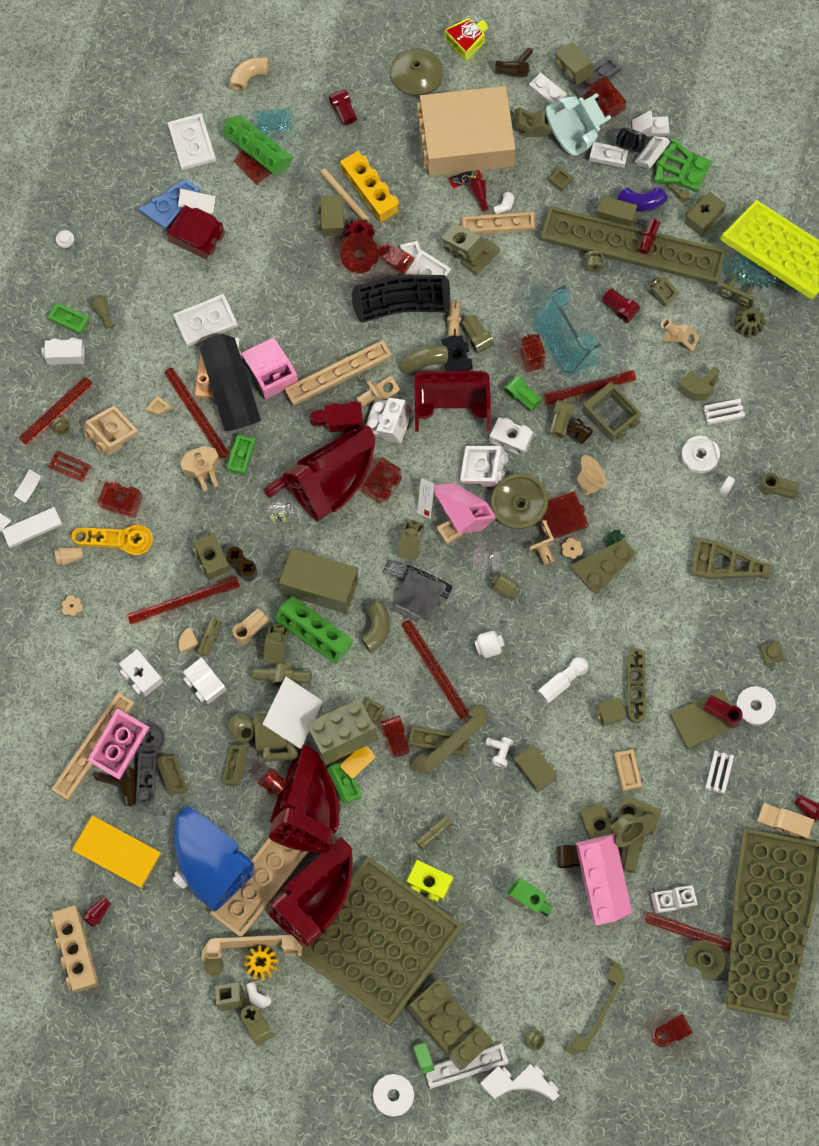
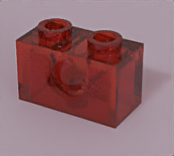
M606 76L588 86L587 99L596 93L599 95L595 98V101L605 118L610 115L612 119L625 111L627 101Z
M529 334L521 338L520 356L526 373L543 369L546 353L540 335Z
M105 482L98 504L101 509L136 518L143 496L137 488H125L117 482ZM120 496L126 497L123 501H117Z

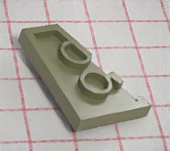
M621 540L570 567L597 594L638 553L626 540Z

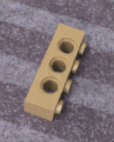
M74 905L52 912L53 919H50L53 930H57L58 938H56L58 950L62 949L63 957L61 958L63 969H67L69 977H66L68 988H72V991L77 993L99 986L78 907ZM73 926V932L70 935H64L65 927ZM72 945H78L77 953L69 954V948ZM83 964V971L80 974H75V966Z

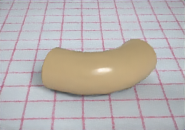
M251 58L242 62L234 69L229 81V88L242 92L246 90L247 83L252 77L267 76L269 58Z

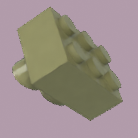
M360 698L306 723L310 736L325 765L379 740L376 728Z

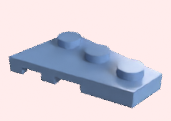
M184 179L168 189L167 193L160 197H155L149 204L139 207L138 211L167 231L183 208L178 206L180 189L200 193V188Z

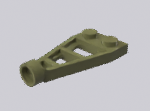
M698 538L690 576L705 579L757 577L769 579L771 564H766L717 541ZM720 553L730 559V566L726 569H715L712 566L714 555ZM739 559L748 562L749 569L747 571L734 570L735 560Z

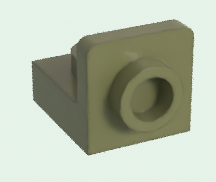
M666 276L653 279L649 283L650 287L646 290L648 293L653 292L663 306L668 305L679 294Z

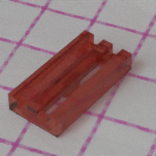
M56 451L48 467L83 483L91 465ZM58 457H61V458H63V459H65V460H68V461H70V462H72V463H75V464H77V465H80V466L84 467V469L81 470V469H79V468H77V467H74V466H72V465H70V464H68V463H65V462H63V461H60V460H58ZM55 463H56V464H59V465H61V466H63V467H66V468H68V469H70V470H73V471H75V472H77V473H80L81 475H77V474H75V473H73V472H70V471H68V470H65V469H63V468H61V467H58V466H56V465H54V464H55Z

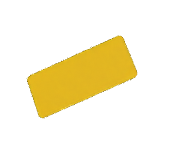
M365 746L353 752L340 767L351 778H354L375 758V755Z

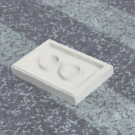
M202 113L167 122L181 170L216 161Z
M224 294L173 314L187 347L238 327Z

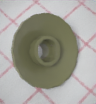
M706 940L696 941L690 945L686 953L688 966L697 968L702 973V978H715L725 968L726 960L724 953L713 942Z

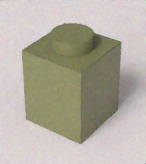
M620 697L598 704L597 711L594 712L597 722H601L603 727L626 718V712Z

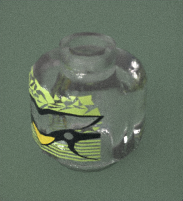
M287 498L271 500L268 508L265 509L267 519H270L274 524H281L291 521L292 516L295 515V509L292 501H289Z

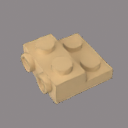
M115 405L87 420L83 430L86 439H92L96 444L98 452H104L107 456L122 448L124 442L133 438L138 433V430Z

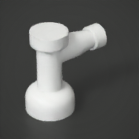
M503 737L501 741L487 738L486 745L500 749L498 756H494L491 763L498 767L506 768L508 761L505 758L509 747L513 745V740Z

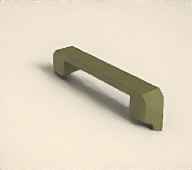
M479 705L469 712L471 719L428 757L420 754L410 764V769L423 774L433 770L488 722L487 707Z
M613 960L609 961L612 967L606 978L614 983L615 987L588 1039L577 1035L570 1048L565 1046L564 1050L572 1055L587 1051L624 979L620 964Z

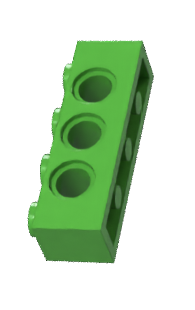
M239 115L228 119L222 131L225 136L273 174L287 171L293 159L290 153L243 116Z
M291 596L277 612L275 620L285 626L286 629L334 664H337L349 652L354 640L294 596Z

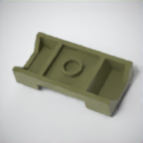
M439 978L406 1008L461 1071L481 1054L493 1040L481 1026H476L451 996L452 992Z

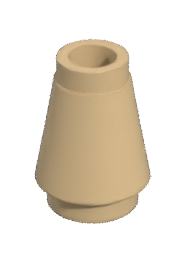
M81 547L58 548V550L54 551L56 565L65 566L83 559Z

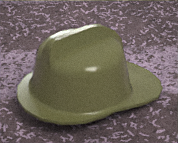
M625 814L611 825L612 831L617 836L616 845L618 847H625L648 834L657 823L655 815L645 814L637 817L636 815Z

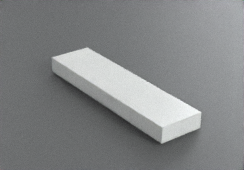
M503 1044L486 1048L461 1071L449 1060L434 1065L435 1070L425 1074L429 1087L432 1089L509 1063Z

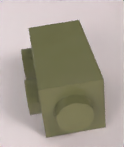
M602 195L596 217L632 226L633 223H637L639 213L636 212L637 205Z

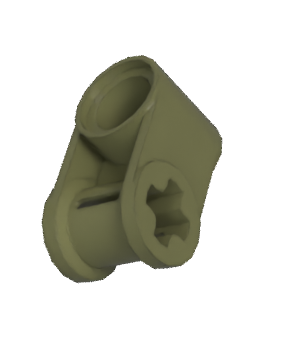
M249 1005L242 1010V1020L256 1046L275 1036L267 1021L264 1020L260 1011L255 1006ZM248 1010H251L252 1012L256 1011V1014L254 1015V1020H251L250 1018L246 1019V1016L248 1015Z

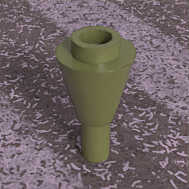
M102 295L94 297L90 305L103 320L106 329L112 328L107 297Z

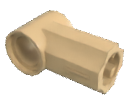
M257 608L242 623L234 626V640L238 645L248 644L251 638L269 622V619L261 610ZM241 631L247 633L244 637H239L237 634Z

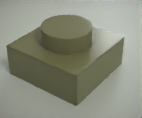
M779 641L760 646L765 666L785 661Z

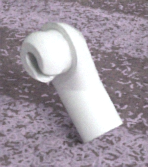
M505 192L503 194L502 203L493 207L494 214H501L511 210L514 203V195L512 193Z
M255 982L245 985L251 1004L259 1008H265L271 1004V998L268 995L264 996L257 992Z

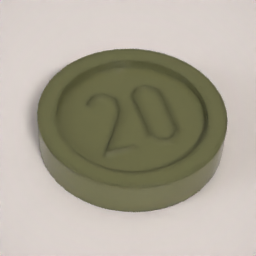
M207 958L204 963V969L208 975L218 976L224 970V962L221 958Z

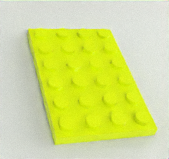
M758 200L722 234L721 241L798 290L804 296L813 300L819 293V240Z

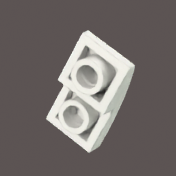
M693 885L651 894L655 914L698 905Z

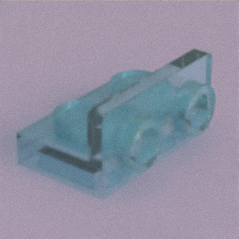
M290 108L255 112L256 127L264 134L275 131L283 133L293 130Z

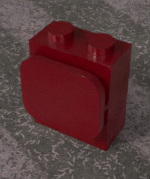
M184 205L167 232L169 242L207 260L209 255H213L218 240L221 241L225 235L223 223L217 221L215 216L199 208H191Z

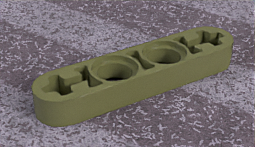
M639 648L630 650L627 656L628 719L635 724L641 723L646 715L645 653ZM634 653L641 657L638 660V667H634L635 660L631 658L634 656ZM639 672L642 679L634 681L631 678V674ZM639 691L642 694V698L634 700L631 697V693ZM642 704V706H638V712L642 713V715L635 719V715H631V713H634L635 705Z

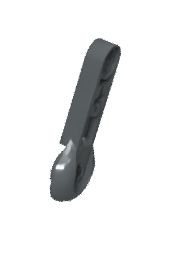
M153 722L144 724L150 727L145 736L147 737V734H151L154 740H151V743H147L143 738L136 751L138 754L136 798L142 806H149L155 800L156 759L166 739L162 727ZM146 772L152 776V779H148V786H152V789L141 788V785L145 786V780L142 779V776H145ZM146 791L149 792L151 799L148 802H142L140 799L141 794Z

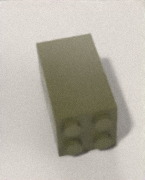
M291 548L290 553H286L283 564L285 568L279 572L277 579L281 594L288 597L294 596L298 600L347 614L359 580L358 568Z

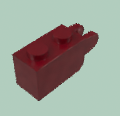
M361 402L329 403L324 406V410L312 411L310 423L314 427L326 426V430L330 433L363 427Z

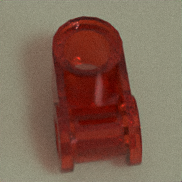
M389 242L382 243L378 249V253L383 259L404 274L415 259L409 253Z
M272 768L257 782L260 787H264L267 790L268 794L274 795L279 794L288 784Z
M684 1014L659 1026L652 1034V1041L658 1047H665L691 1035L693 1031ZM660 1032L667 1035L665 1041L658 1038Z

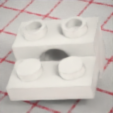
M388 398V400L375 399L365 426L371 427L375 437H381L384 441L401 443L413 410L405 400Z

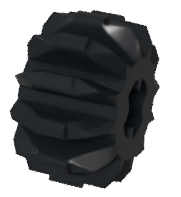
M625 127L620 129L616 137V144L619 147L638 153L643 151L647 143V136L644 133Z

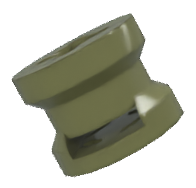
M599 251L587 252L585 254V260L587 261L585 269L589 272L603 270V263L601 262L603 260V253Z

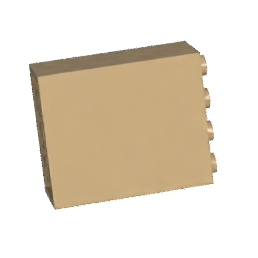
M506 86L420 95V102L417 103V117L420 124L419 132L420 139H422L424 169L428 170L429 176L514 167L516 149Z

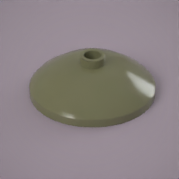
M420 48L409 49L400 53L392 62L390 69L391 80L398 90L407 95H426L434 91L441 83L443 66L434 53Z
M513 474L501 480L495 487L491 498V506L495 517L503 525L513 529H525L538 523L545 515L548 508V494L544 485L534 476ZM524 503L525 505L524 507L520 508L518 507V504Z

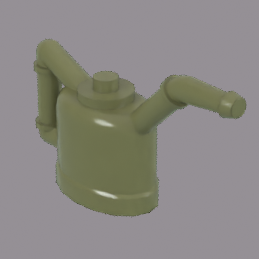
M295 682L302 687V683ZM254 714L256 751H262L263 760L271 762L297 759L298 752L295 746L263 725L267 714ZM287 748L288 752L281 753L270 752L273 749Z

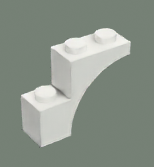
M531 1064L514 1081L510 1079L512 1075L505 1067L501 1069L498 1066L480 1083V1086L493 1100L506 1092L517 1089L538 1092L547 1097L552 1103L560 1096L557 1093L559 1089L551 1081L548 1083L543 1078L545 1074L538 1066L533 1067Z

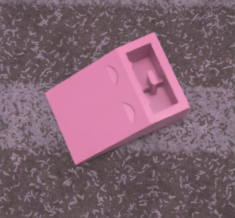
M274 337L241 353L265 400L298 382V377L292 364Z
M456 483L434 485L435 497L442 504L445 513L450 517L454 528L459 534L482 531L496 519L487 502Z

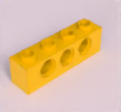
M357 151L340 161L341 171L380 223L398 213V199L395 195L392 196L390 194L387 184L381 182L379 174L374 168L372 169L369 166V161L365 155L362 156Z

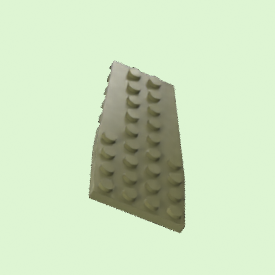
M746 828L743 829L734 886L727 1009L788 1021L816 903L819 882V843Z

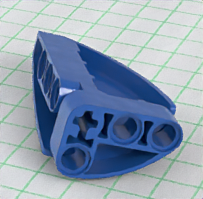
M186 806L177 814L174 827V848L180 873L193 895L215 912L252 878L255 873L254 863L244 853L237 851L239 845L191 807Z

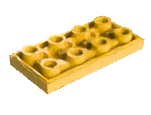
M93 815L72 849L73 852L141 889L162 854Z

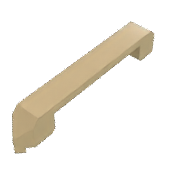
M292 935L212 938L202 950L201 960L205 961L206 958L220 959L222 957V948L258 947L260 945H282L285 955L298 954L299 957L302 955V946Z

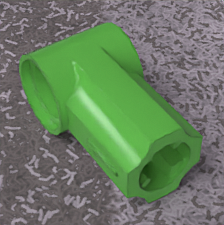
M516 375L503 388L508 396L511 395V399H517L530 411H533L542 401V398L531 390L527 382L519 375Z

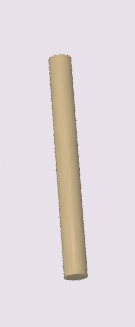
M326 168L322 169L320 174L339 195L343 196V200L362 221L367 219L369 222L370 218Z

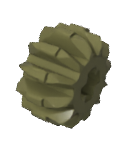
M751 305L749 309L744 306L741 311H737L734 323L736 324V330H741V335L747 333L749 338L752 333L756 337L759 332L763 331L766 319H763L764 313H759V308L754 310Z

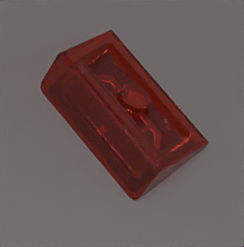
M244 150L234 160L256 185L272 174L271 171Z

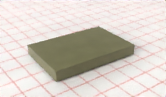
M723 690L712 694L731 705ZM710 696L670 713V717L687 750L734 729L727 727L723 721L703 711ZM736 714L728 715L731 720L738 719Z

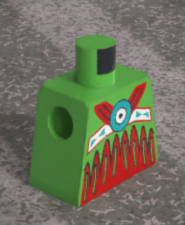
M522 878L513 882L504 899L532 915L540 912L548 917L553 909L552 905L545 902L547 895ZM531 897L534 899V904L530 901Z

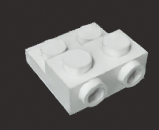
M466 446L460 477L461 483L481 484L482 487H496L505 478L503 466L508 463V454L501 446Z

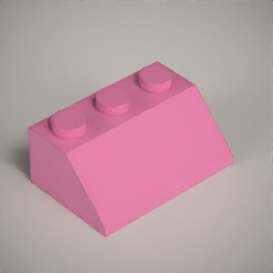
M117 709L87 761L112 776L121 779L150 727Z

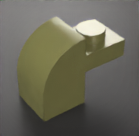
M521 107L515 109L514 126L521 129V135L526 137H544L553 133L548 124L545 110L542 109L531 114Z
M713 366L703 379L693 371H690L679 383L678 391L694 401L706 400L713 394L714 386L720 379L718 377L720 370Z

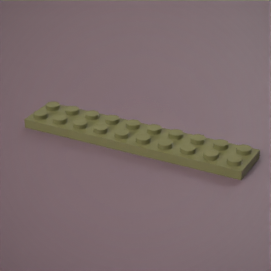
M553 206L549 207L540 241L584 252L599 251L603 253V257L714 285L718 284L727 251L656 232V240L653 241L649 254H642L638 252V248L643 238L642 234L646 232L645 229Z

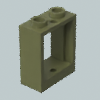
M612 382L608 383L585 402L582 408V412L611 442H614L616 439H622L629 428L634 429L640 423L641 412ZM610 397L631 417L614 432L594 412L595 409Z

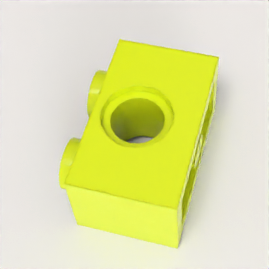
M419 860L416 861L407 879V885L419 894L420 892L428 894L427 898L434 902L444 901L453 882V876ZM431 878L435 881V884L432 887H426L423 883L424 880Z

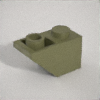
M415 520L405 522L400 536L397 557L416 561L425 524Z
M280 623L270 624L265 640L264 663H284L289 630Z

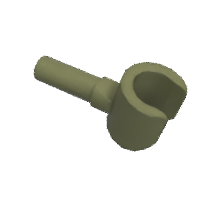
M671 183L668 184L667 187L677 195L681 203L690 200L688 190L681 192Z

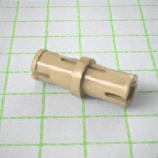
M455 301L449 302V317H447L448 338L459 336V324L461 323L459 301H456V304Z

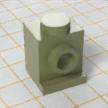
M239 982L215 986L216 994H213V1003L220 1011L238 1008L243 1010L245 1008L244 989Z

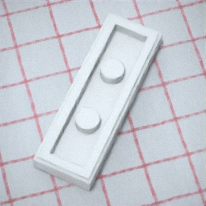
M55 507L7 527L2 532L9 548H12L60 527L62 523Z

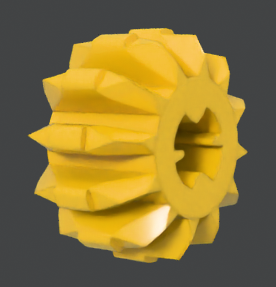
M261 945L258 946L257 953L253 948L250 949L253 956L246 955L245 958L250 962L244 963L245 967H251L248 969L247 974L251 975L254 973V980L260 974L261 980L265 981L266 973L269 978H272L273 975L270 970L275 972L278 970L272 964L279 963L278 959H272L276 956L275 951L269 954L270 948L267 946L264 952H262ZM259 959H261L262 961H264L265 959L267 960V962H264L265 966L263 968L261 966H256V964H258L257 961Z

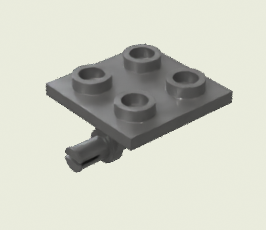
M409 570L394 602L393 611L403 615V618H409L418 623L420 618L429 621L444 586Z

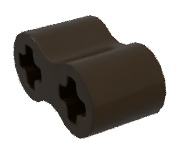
M234 546L227 550L226 558L228 564L232 568L239 570L243 580L253 581L257 577L255 563L252 560L246 559L239 547Z

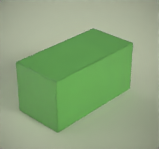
M426 1042L413 1046L422 1074L434 1071V1065Z

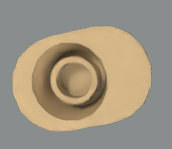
M582 456V470L577 477V481L583 493L589 495L590 493H596L600 489H606L607 484L604 472L599 463L591 456Z

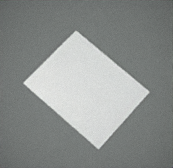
M285 676L263 725L301 749L309 733L306 723L316 718L323 701Z

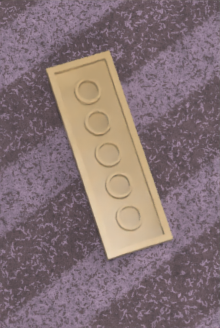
M269 838L251 860L255 867V873L252 878L215 912L211 911L210 915L237 936L244 937L309 852L287 848L273 842Z

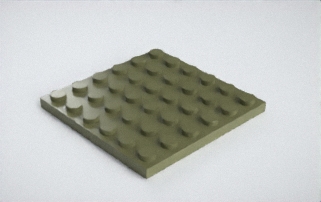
M367 856L352 876L349 892L339 915L325 933L309 947L300 944L302 946V955L299 958L391 1027L463 930L464 926Z

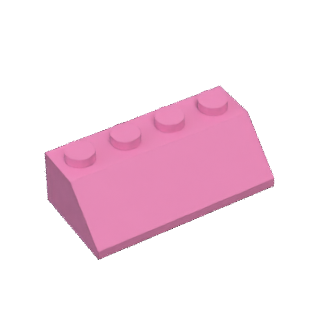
M615 834L577 842L578 857L594 924L597 926L614 922L632 913Z

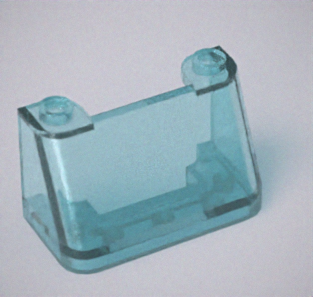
M563 285L553 291L534 317V326L560 371L566 376H572L598 363L601 345L593 334L586 333L578 336L565 314L567 311L566 305L569 303L571 295L566 285Z

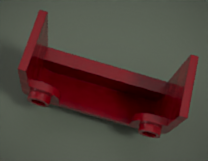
M422 371L415 375V432H419V419L430 418L434 414V409L471 408V414L474 417L486 418L487 431H490L491 398L489 374L484 371Z

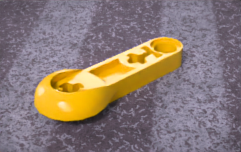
M133 525L123 530L77 528L71 535L73 542L80 547L116 548L135 556L146 553L153 543L151 531L142 525ZM79 533H85L86 538L83 541L79 542L76 540V536ZM101 534L104 539H100V542H98L95 538H98ZM139 536L141 540H139L137 544H135V542L132 540L136 539V537Z

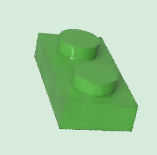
M57 302L48 316L49 321L80 335L90 321L88 316Z
M237 434L227 465V471L242 475L246 474L256 439Z
M342 763L330 766L327 771L343 804L359 800L362 794L355 779L351 778L340 767Z

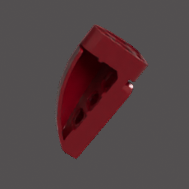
M360 427L331 441L296 462V466L283 473L284 480L296 500L316 522L332 512L339 511L361 486L374 453L375 436L371 427Z
M303 745L297 751L298 758L293 759L270 817L272 825L269 838L279 845L295 850L327 852L331 848L334 833L337 832L339 826L338 798L333 781L319 754L312 748Z
M340 837L331 845L329 851L323 852L291 880L284 888V892L268 906V914L273 921L288 935H292L299 943L307 947L314 943L333 924L345 904L352 879L353 858L351 846Z

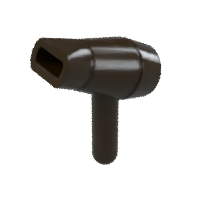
M527 48L517 61L504 62L496 60L495 74L527 77L530 72V66L525 61L533 53L532 48Z
M127 767L121 779L101 773L95 774L97 781L119 786L124 806L136 805V779L133 768Z

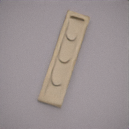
M534 212L461 217L462 226L476 234L535 230Z

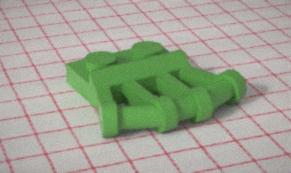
M674 138L671 144L662 152L660 159L655 163L656 176L654 177V183L676 184L698 193L712 160L696 155L695 152H689L681 145L678 139ZM676 149L687 159L680 158L671 153ZM669 160L671 162L683 166L682 170H680L678 168L667 165L666 161ZM663 171L679 177H664Z

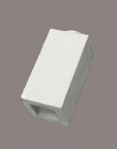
M54 338L45 341V347H42V358L46 360L47 365L84 364L85 346L82 339L70 338L69 340H60Z

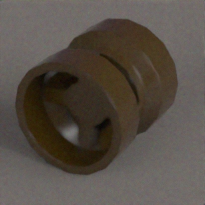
M578 418L569 426L567 433L575 436L576 441L583 444L591 436L593 430L589 426L586 427L584 422Z

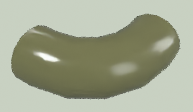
M439 345L418 349L402 360L400 364L401 370L407 375H414L419 369L426 366L446 364L448 360L447 347Z
M382 601L372 604L366 610L371 620V627L361 637V640L370 653L377 650L385 642L390 631V616Z

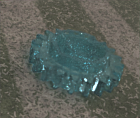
M738 251L735 252L731 261L733 264L732 269L736 270L734 274H740V280H746V284L752 283L753 287L757 284L760 288L763 285L768 288L770 285L774 286L775 282H778V277Z

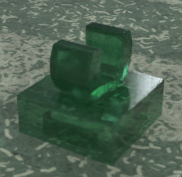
M613 530L603 538L606 548L623 540L626 536L621 534L620 530Z

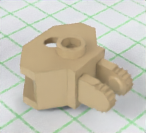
M202 446L184 455L180 464L185 476L197 479L203 491L208 490L204 479L209 477L214 487L219 486L214 471L220 461L215 448Z

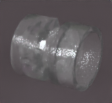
M474 547L472 572H483L487 569L488 573L499 574L501 549L490 548L489 551H486L485 548Z

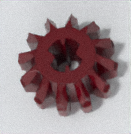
M358 217L356 222L351 219L350 224H346L344 236L346 237L347 244L351 243L352 248L358 245V248L361 249L362 245L368 247V242H373L375 230L372 223H368L367 219L361 221Z

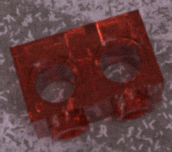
M382 457L362 485V494L381 505L384 500L387 501L390 498L393 486H398L402 479L401 468ZM391 472L393 475L385 477L384 473ZM375 487H381L383 489L381 492L373 491Z

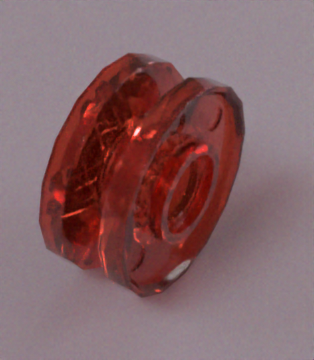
M360 232L352 233L341 243L339 250L340 258L344 266L351 272L358 274L366 273L377 264L379 258L378 247L369 235ZM358 249L364 250L363 255L360 257L354 255Z

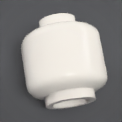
M495 631L479 634L475 641L479 656L482 655L484 658L501 654L502 647L505 646L502 635L498 636Z

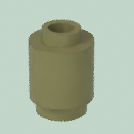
M503 573L501 576L497 575L491 584L494 586L493 590L512 600L515 599L521 589L518 582Z

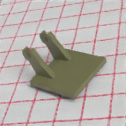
M737 273L730 285L720 282L719 292L722 297L731 300V298L736 299L739 305L746 308L748 305H754L755 297L750 294L756 282L752 281L746 293L734 288L739 278Z

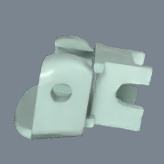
M597 93L585 101L583 98L577 99L576 96L565 97L556 100L546 108V117L552 132L562 148L571 156H578L585 152L596 141L598 137L597 132L600 130L599 126L611 119L610 115L606 118L604 117L596 103L595 98L599 96Z

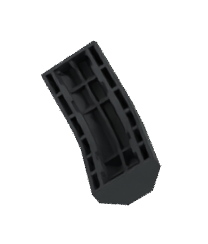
M406 274L356 285L351 296L356 316L363 323L404 312L446 313L449 310L451 294L449 280L445 275Z
M225 334L207 338L199 349L225 432L261 421L235 338Z

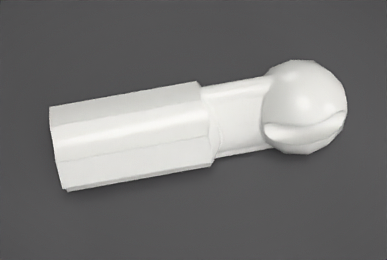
M581 657L574 658L565 671L555 675L537 691L538 695L546 704L550 703L568 688L570 682L577 676L586 674L588 662Z

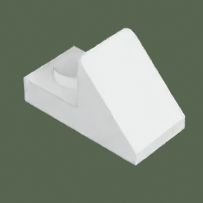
M648 111L632 120V128L644 133L646 136H667L670 133L668 117H652V111Z

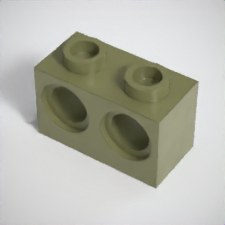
M624 795L615 821L624 815V810L629 809L637 817L645 814L655 815L658 822L662 810ZM655 825V827L648 833L649 835H653L654 830H655V828H656V825Z

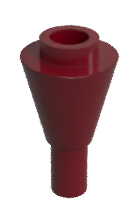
M475 178L471 180L468 186L477 201H479L482 212L488 211L486 180Z

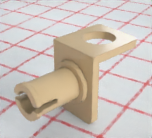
M670 318L664 319L661 323V327L666 330L663 341L682 342L689 351H694L699 335L689 325H675ZM690 334H691L692 337H693V342H692L691 345L689 344V341H688V338H689V335H690Z
M392 376L387 377L377 385L369 380L367 383L370 389L357 397V400L361 402V406L364 408L376 398L388 400V398L398 393L400 388ZM386 383L393 384V390L389 393L384 392V385Z
M543 520L540 525L547 540L529 547L528 552L538 550L545 566L548 563L554 562L555 559L548 547L554 538L546 521Z

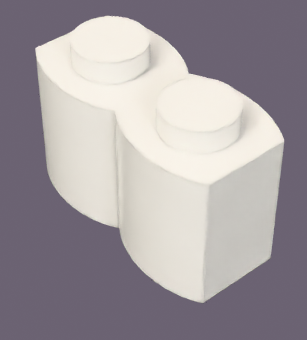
M202 658L183 671L186 676L183 680L190 688L193 686L197 690L195 695L201 702L205 700L207 704H210L226 691L225 686Z

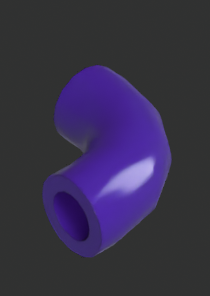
M626 187L618 195L617 200L637 205L636 211L645 212L655 210L668 200V197L660 187H655L650 192L644 194L636 193L629 187Z

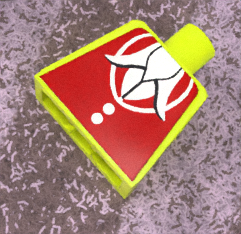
M467 18L445 29V40L467 61L485 43L484 32L488 29V25L484 20L475 24L470 18Z

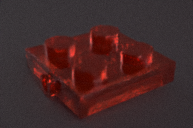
M575 491L548 500V508L543 516V520L546 521L554 539L588 528L589 526L584 514V506L580 505Z

